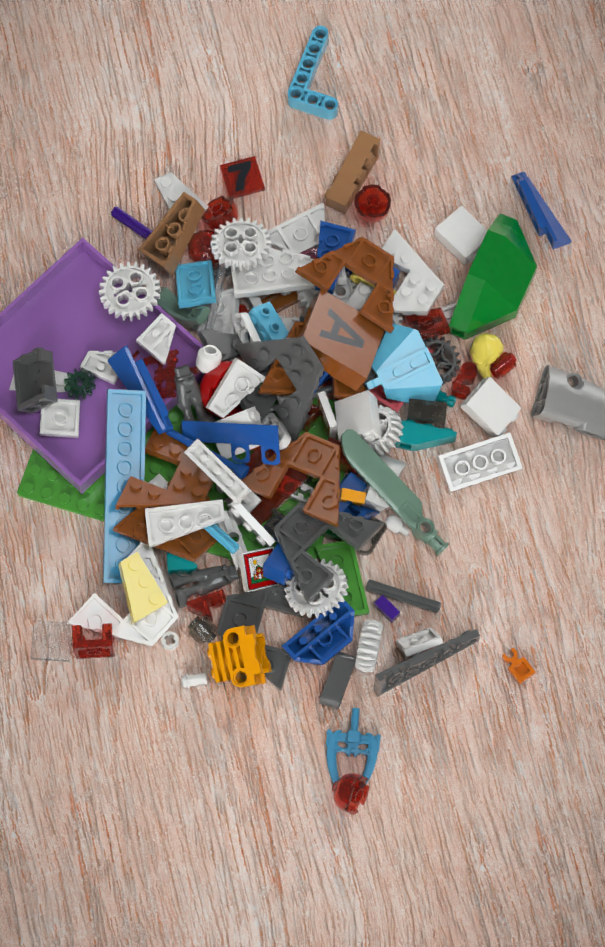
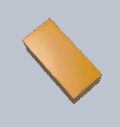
M347 488L340 489L339 501H351L353 504L361 506L365 504L366 492Z

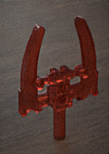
M177 349L169 351L166 360L167 367L163 369L164 365L152 355L143 359L146 366L156 363L159 365L157 370L154 371V374L157 375L154 377V380L157 382L156 388L162 399L175 398L177 396L174 392L176 390L174 368H176V363L179 361L176 358V355L179 354ZM197 366L189 367L190 371L194 374L200 373ZM163 381H166V387H162Z

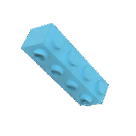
M270 301L253 307L248 314L261 341L284 339L287 337L289 332Z

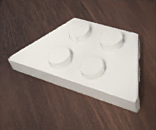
M321 203L268 230V234L271 236V245L280 251L285 249L292 253L305 254L318 247L320 220L325 221L324 204Z

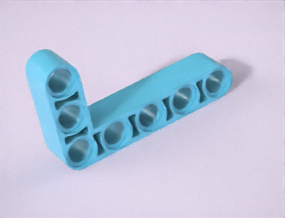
M316 26L311 33L288 89V105L293 109L332 120L338 115V101L336 98L309 90L328 45V29L324 26Z

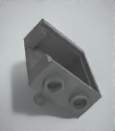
M38 347L13 360L18 411L33 414L58 402L52 351Z

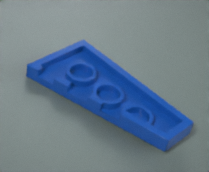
M320 220L317 259L328 252L342 248L343 245L349 242L352 243L356 230ZM342 269L327 291L329 294L334 293ZM315 286V290H318V291L321 290L320 288H318L317 286Z

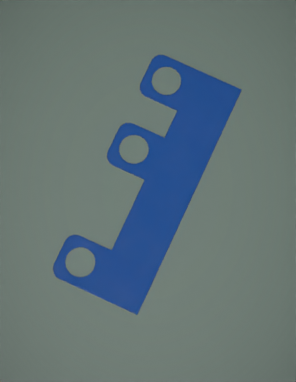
M182 421L183 435L193 441L198 438L201 442L231 444L232 460L236 463H248L250 461L249 445H261V456L264 464L278 465L280 463L278 426ZM239 447L246 451V457L242 460L238 459L235 455V450ZM268 449L275 451L276 459L274 461L266 459L265 452Z

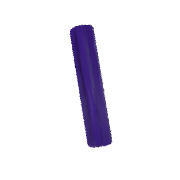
M115 206L112 209L111 216L145 240L152 233V230L119 207Z

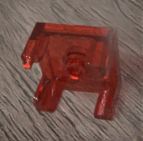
M112 623L102 624V639L85 640V636L82 635V626L72 625L73 651L76 659L115 657V637L113 636Z

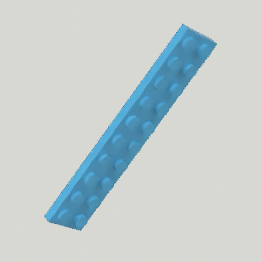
M107 389L103 583L122 584L118 565L141 543L114 532L113 528L136 509V507H120L119 510L115 509L130 476L144 481L146 391Z

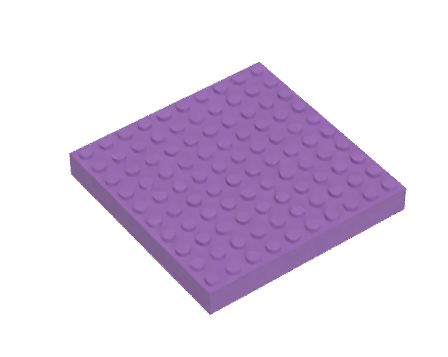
M81 238L0 313V418L81 494L105 473L107 389L127 390L119 377L115 385L80 370V366L88 351L118 352L127 345L135 362L143 359L168 412L178 402L174 368L188 364L190 371L194 373L197 383L201 382L205 374L196 367L197 353L204 346L159 305H152L153 312L147 310V317L140 314V320L133 316V321L130 320L129 316L124 321L122 315L115 318V312L109 314V308L104 309V303H101L100 300L102 296L99 295V290H101L100 283H104L102 280L103 276L108 277L107 270L114 272V265L84 238ZM116 284V285H114V287H116V288H119V287L122 286V284ZM143 294L138 296V298L140 299L146 297V295ZM122 300L120 304H126L128 301ZM161 313L176 325L165 365H162L136 342V339ZM42 347L44 350L52 351L54 370L72 374L68 391L57 392V399L80 400L78 438L40 436L41 410L33 414L18 411L16 390H9L14 375L13 360L19 358L22 354L33 351L34 348ZM147 417L145 434L153 427Z

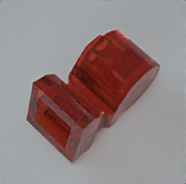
M465 362L461 366L460 374L452 381V396L465 400L471 393L470 388L466 385H473L476 380L477 367L474 363Z

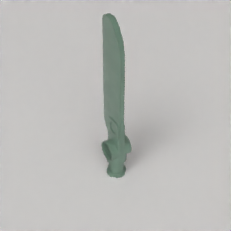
M352 429L346 430L341 435V447L349 464L411 528L414 537L422 540L425 544L428 543L435 551V555L438 556L448 547L449 543L444 542L438 535L432 520L423 516L420 499L356 431ZM420 525L425 526L426 533L421 531Z

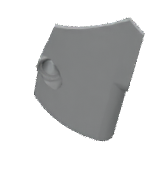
M547 365L542 373L531 416L549 423L560 422L574 427L575 431L605 440V390L583 379L577 373H569ZM569 377L572 378L574 382L573 386L569 385Z

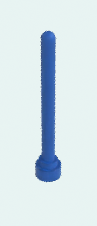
M173 429L166 432L168 436L188 447L194 443L192 439ZM210 450L229 469L233 470V473L242 480L246 477L250 469L248 465L244 463L236 464Z

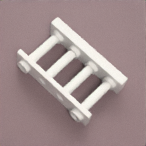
M198 438L184 452L236 504L241 503L249 513L262 501Z

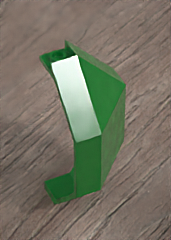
M500 213L487 230L466 277L449 324V334L466 340L517 317L536 274L537 264L516 219Z

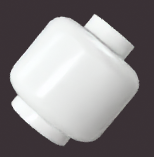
M213 345L200 348L197 353L196 367L203 373L210 372L220 365L222 353Z

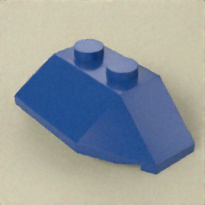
M346 601L338 602L340 608L333 607V613L329 610L326 611L325 617L321 613L318 618L312 620L284 643L282 648L294 661L324 665L353 641L354 609Z

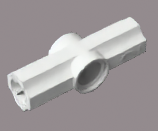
M226 510L224 511L225 520L218 524L230 537H237L239 539L237 541L240 546L239 550L234 554L230 553L237 570L241 569L238 553L247 552L233 514Z

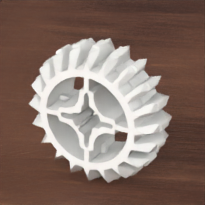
M380 405L378 411L381 438L367 444L377 455L383 456L385 451L390 453L391 447L396 448L395 443L400 442L398 437L403 435L401 430L404 427L401 424V418L395 411Z
M372 619L364 621L355 663L356 670L366 673H372L375 670L383 631L382 622Z

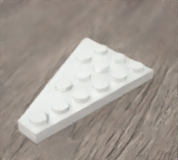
M270 247L271 253L268 254V259H263V264L257 262V268L251 265L250 270L243 267V270L240 271L239 267H236L233 271L231 266L235 299L315 288L314 284L295 273L297 267H302L314 259H311V256L292 253L285 249L280 251ZM345 267L342 269L337 285L347 284Z

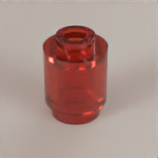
M503 352L491 364V374L496 379L504 377L517 366L516 357L510 352Z

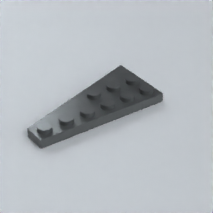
M477 629L467 630L455 639H451L422 654L420 652L416 653L410 659L375 674V694L378 697L473 645L480 639Z

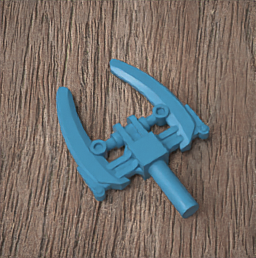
M352 708L351 726L348 732L341 733L342 730L331 732V729L327 730V765L332 782L335 785L339 783L336 753L344 752L347 754V757H350V754H354V757L360 754L367 756L365 770L360 780L361 787L366 786L375 768L381 735L373 736L371 733L362 735L358 731L359 708ZM338 742H345L347 747L341 748L338 746ZM361 744L368 745V748L365 750H360L358 746Z

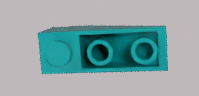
M402 420L401 424L404 428L401 431L403 435L398 437L400 442H396V448L419 451L454 443L457 432L451 428L445 427L441 429L436 428L432 424L426 423L422 425L413 420Z

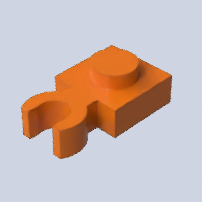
M511 648L510 652L513 654V657L508 658L504 653L502 659L504 662L511 664L507 670L520 685L533 676L536 671L525 657L518 659L517 651Z

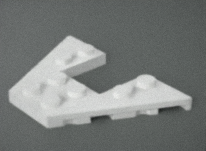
M394 229L382 249L394 256L393 267L408 273L394 295V313L427 316L443 291L444 284ZM360 282L346 304L360 311L374 287Z
M141 542L129 556L136 552L139 553L168 601L164 607L132 625L130 613L122 619L94 593L67 623L152 647L178 618L152 548H149L148 544Z

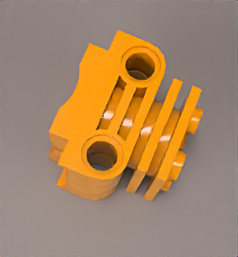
M255 625L230 628L224 632L223 641L208 643L207 654L212 661L213 668H211V674L216 683L232 681L237 687L267 683L265 673L272 672L271 664L265 651L264 633L256 634Z

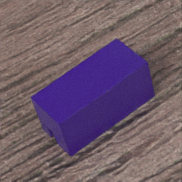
M383 595L374 602V606L391 623L400 616V611Z

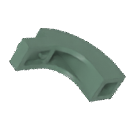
M160 287V299H156L158 305L181 326L196 330L199 325L206 322L211 311L207 306L179 309L178 297L167 287Z

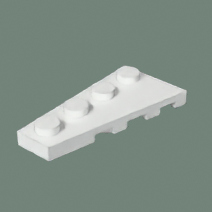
M223 499L145 509L149 548L224 521Z

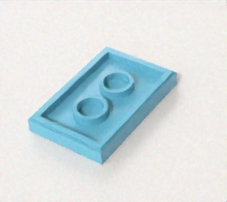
M212 259L177 266L175 272L179 309L217 303Z

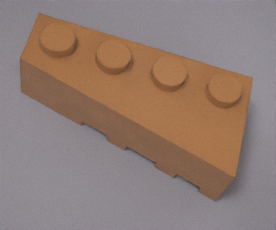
M360 130L339 173L335 175L331 188L329 187L324 197L326 198L327 206L346 214L379 158V138Z
M183 192L138 250L147 260L173 276L205 209L195 198Z

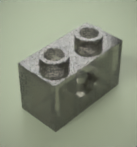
M409 399L407 420H413L422 425L427 423L434 425L436 428H444L447 402Z

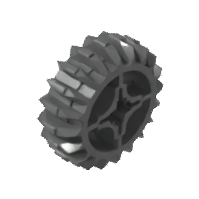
M434 335L432 338L427 336L425 339H422L427 348H436L430 354L438 362L437 364L435 363L437 370L438 368L446 369L444 374H439L443 381L442 385L445 382L449 383L452 381V378L456 377V372L460 369L457 364L461 360L456 359L460 353L454 352L456 346L451 347L450 340L445 342V337L439 339L437 335Z

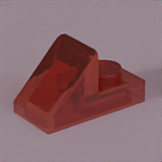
M222 589L187 601V610L213 622L209 608L222 606L226 602V596Z

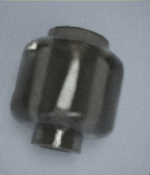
M197 616L188 626V634L200 645L205 642L211 643L217 636L215 634L216 625L206 616Z

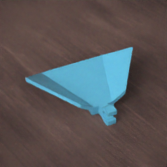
M393 323L394 330L391 334L386 331L371 366L377 378L364 385L367 390L381 385L386 399L432 408L443 383L434 360L418 330Z

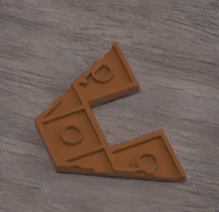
M362 236L352 243L349 242L343 245L342 248L324 254L319 259L316 258L302 267H297L295 273L326 292L343 266L368 281L375 288L359 314L390 334L394 330L393 255Z
M295 321L286 338L297 337L303 328L304 322ZM278 359L272 364L258 391L259 394L291 395L296 391L295 386ZM332 377V398L344 399L366 391L363 384L355 391Z
M154 428L145 446V453L178 465V468L167 490L130 476L115 509L119 510L120 507H136V509L145 507L155 508L205 502L214 481L184 453L188 449L185 444L168 436L166 432L158 434Z
M305 432L280 452V463L278 465L263 463L262 466L254 468L251 474L241 480L252 492L271 499L289 467L317 478L319 482L304 506L303 512L335 527L339 526L341 448L338 444ZM274 454L267 460L274 461L276 459V454Z
M146 508L135 509L113 528V531L149 545L145 515ZM203 528L154 547L195 562L218 541Z

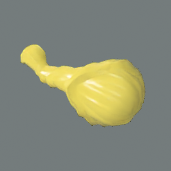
M483 333L476 336L469 351L472 362L476 364L482 379L492 378L491 364L504 351V345L500 338L494 334Z

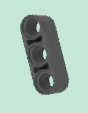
M343 652L337 653L319 704L336 710L339 709L356 663V657Z

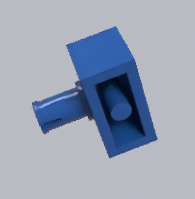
M278 542L263 564V577L284 586L294 574Z

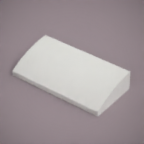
M511 433L436 457L450 492L523 469Z

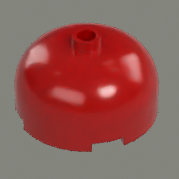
M222 361L218 367L205 373L200 383L202 404L209 413L217 417L219 416L207 409L206 406L233 361ZM238 404L224 418L243 411L240 404Z

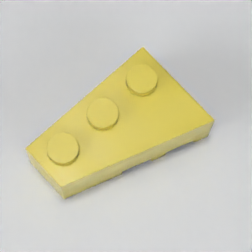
M138 552L119 563L118 566L125 590L126 602L130 612L131 624L133 625L164 607L168 601Z

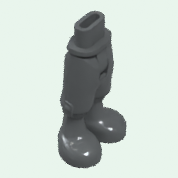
M189 365L174 368L176 375L174 380L178 398L177 406L183 411V421H195L191 411V405L193 404L197 421L215 422V417L207 413L203 408L200 388L194 373L190 371Z
M224 564L223 566L196 569L190 573L191 575L185 576L178 575L177 573L169 574L170 583L173 590H175L179 608L185 607L188 598L194 594L203 596L231 584L233 580L239 579L234 564L227 567ZM192 582L197 583L191 587L181 588L183 585Z

